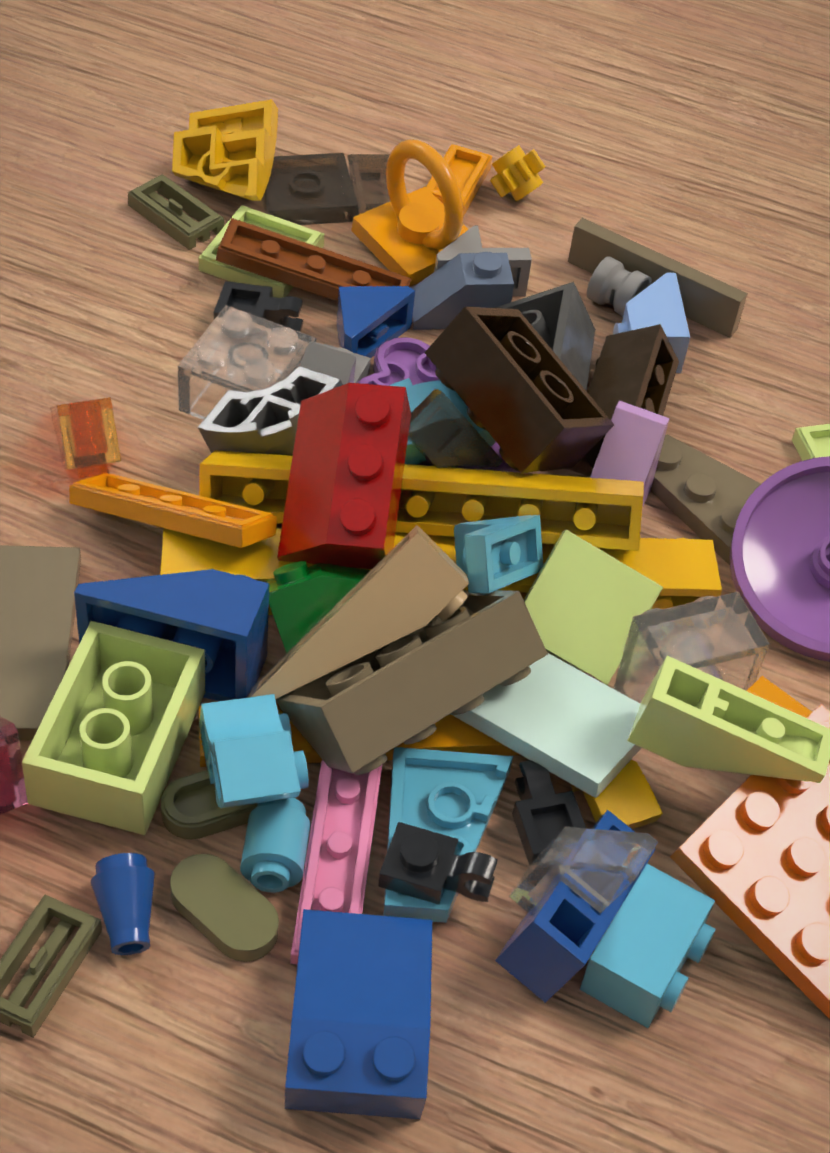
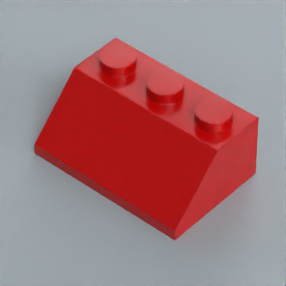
M347 383L301 401L277 555L279 561H306L308 564L324 563L373 569L394 548L411 420L406 387Z

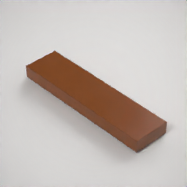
M231 218L216 256V261L338 301L339 287H409L412 278Z

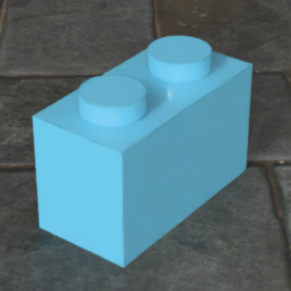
M646 864L590 957L580 990L649 1028L660 1007L672 1012L689 980V977L680 973L687 958L699 963L716 931L715 928L706 924L715 900L655 867Z

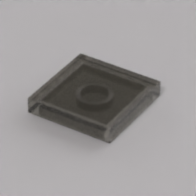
M344 153L274 156L270 179L262 197L266 214L298 225L352 222L353 217L359 215V207Z

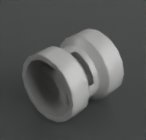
M608 256L595 269L588 284L587 298L600 305L608 303L614 306L617 314L623 316L626 303L650 286L652 279L638 270L634 272L625 270L623 263Z

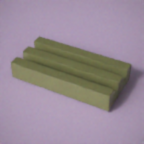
M163 174L128 192V206L188 250L196 247L197 238L205 242L210 239V231L218 234L224 227V218ZM186 213H188L189 215H191V216H192L193 218H195L197 221H195L194 219H192V218H191L190 216H188Z
M46 894L0 959L1 996L52 918L55 916L61 919L44 946L40 948L30 963L29 969L9 999L0 997V1022L9 1027L15 1023L21 1026L22 1033L32 1038L40 1029L102 932L101 919ZM75 927H79V930L75 934L74 938L72 939V941L70 942V944L58 960L57 964L55 965V967L43 983L42 987L40 988V990L38 991V993L36 994L28 1008H24V1005L26 1004V1002L34 992L35 988L37 987V985L39 984V982L51 966L52 962L54 961V959L56 958V956L58 955V953L70 937Z

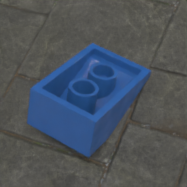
M209 569L78 584L74 592L79 644L90 621H95L204 649L205 694L203 698L215 701L248 698L252 687L258 681L268 654L269 583L254 580L245 575H234Z
M303 909L285 1084V1109L421 1119L427 1099L431 1025L433 920Z

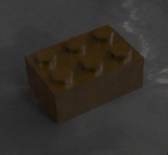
M464 307L424 352L436 366L435 374L446 387L456 391L468 406L467 414L477 426L490 433L500 446L499 453L503 460L521 473L573 468L614 426L613 422L518 309Z

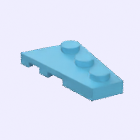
M395 747L392 759L387 851L398 822L459 839L456 855L476 852L511 770L513 756ZM385 889L383 916L433 920V922L446 923L459 893L444 889L440 904H435Z

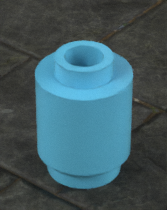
M296 798L261 802L257 804V807L249 815L240 871L254 887L261 891L281 892L298 884L303 877L310 820L306 816V808L302 802Z

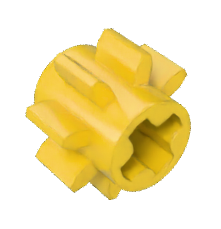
M518 145L492 163L497 174L490 178V182L501 198L510 192L517 202L544 183L538 173L546 166L535 149L525 154L520 145Z

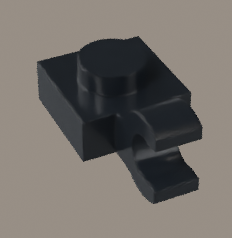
M225 281L213 312L214 325L217 328L263 333L265 324H268L277 333L285 337H299L303 327V319L291 317H299L303 300L292 296L273 297V288L268 286Z
M531 760L520 762L519 767L523 777L516 778L515 785L521 801L515 802L512 816L529 866L569 859L588 834L573 791L555 794L549 770Z
M398 822L379 873L378 887L435 904H440L444 889L460 893L472 900L488 902L495 879L493 874L498 859L480 852L456 855L459 839Z

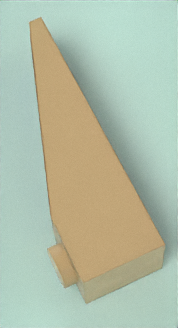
M418 525L415 526L252 687L249 697L274 694L275 699L425 627L436 616L442 621L446 620L468 597L463 591L469 584L467 574Z

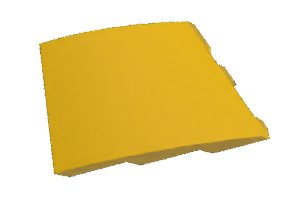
M273 99L189 113V130L174 132L172 172L174 175L252 201H261L270 179L276 148L278 108Z

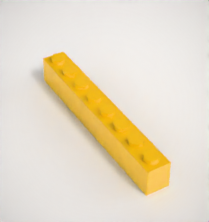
M215 450L200 463L199 496L273 513L274 516H277V523H282L293 456ZM405 464L396 532L409 533L418 525L427 535L454 537V527L460 523L540 515L542 544H556L562 532L568 530L597 548L639 551L644 482Z

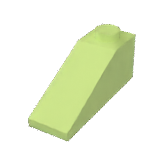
M668 655L642 699L627 740L685 767L821 783L826 776L830 760V728Z

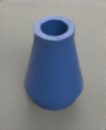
M120 853L107 856L96 863V875L92 877L90 883L110 938L111 952L116 955H132L144 952L151 946L149 928L155 872L148 868L147 859L141 854Z

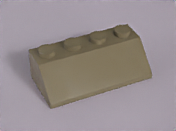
M464 590L468 595L467 599L446 620L442 621L436 616L425 627L277 698L276 701L282 712L288 714L291 723L328 767L354 773L355 775L368 773L386 762L387 756L385 753L401 743L406 745L413 744L429 737L437 729L435 726L436 722L451 713L459 715L473 710L484 702L483 694L498 684L500 686H507L524 679L531 673L530 665L548 655L520 591L496 590L491 593H469L468 590Z

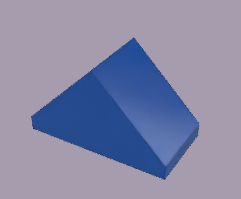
M408 286L339 287L337 310L339 348H344L369 358L375 356L377 348L384 342L398 338L411 328L415 290Z

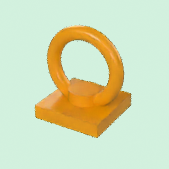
M415 139L400 142L389 155L386 165V184L390 202L353 217L351 231L389 271L412 278L409 287L420 283L435 272L436 255L469 230L463 224L462 197L449 165L433 147ZM409 159L419 161L428 169L439 187L443 203L426 186L407 194L404 172Z

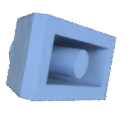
M665 273L626 303L622 323H615L613 334L661 324L679 360L676 373H681L690 341V333L676 273Z

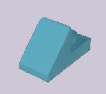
M540 515L464 522L454 527L456 564L467 574L469 593L494 592L539 573L543 567Z

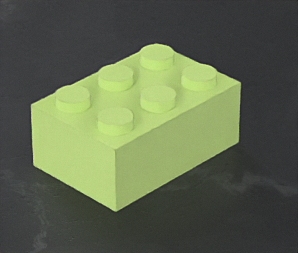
M90 621L22 760L28 804L146 835L205 694V650Z

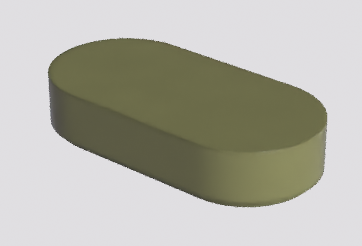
M205 770L179 778L167 786L161 797V816L164 826L173 835L183 839H200L247 824L251 811L257 807L258 803L219 808L216 802L215 783H210L208 771Z
M196 854L185 858L174 868L170 879L171 900L174 907L223 954L231 959L247 962L264 957L274 948L278 939L279 918L275 907L224 860L210 854Z

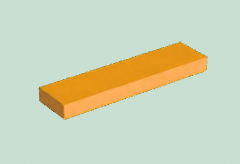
M104 473L73 482L72 485H69V504L239 548H244L276 535L277 516H274L273 513L114 474Z

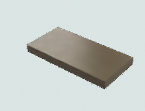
M0 545V740H33L69 666L76 610L74 592L79 584L81 567L80 548Z

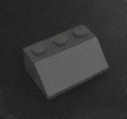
M574 282L495 307L518 309L583 388L587 390L596 329Z

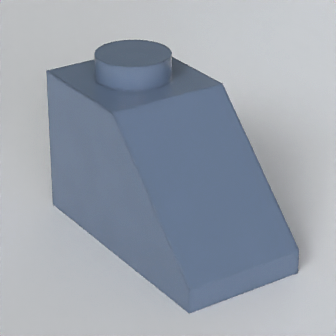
M459 253L412 288L415 290L412 316L413 330L445 329L464 307L495 308L512 302L514 281L507 253Z

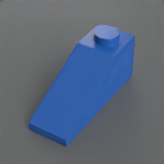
M607 810L520 922L495 961L546 1003L586 965L656 849L612 812Z

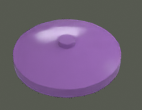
M830 456L812 458L789 465L759 485L741 509L736 521L730 549L732 580L742 605L754 622L771 638L788 649L810 658L830 662Z

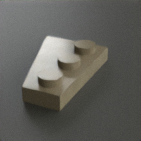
M667 434L663 441L651 492L701 539L713 540L715 552L730 565L731 541L736 521L747 499L761 483Z

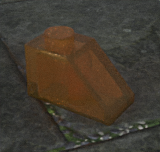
M111 397L50 407L64 469L77 468L78 478H85L110 473L108 463L121 461Z

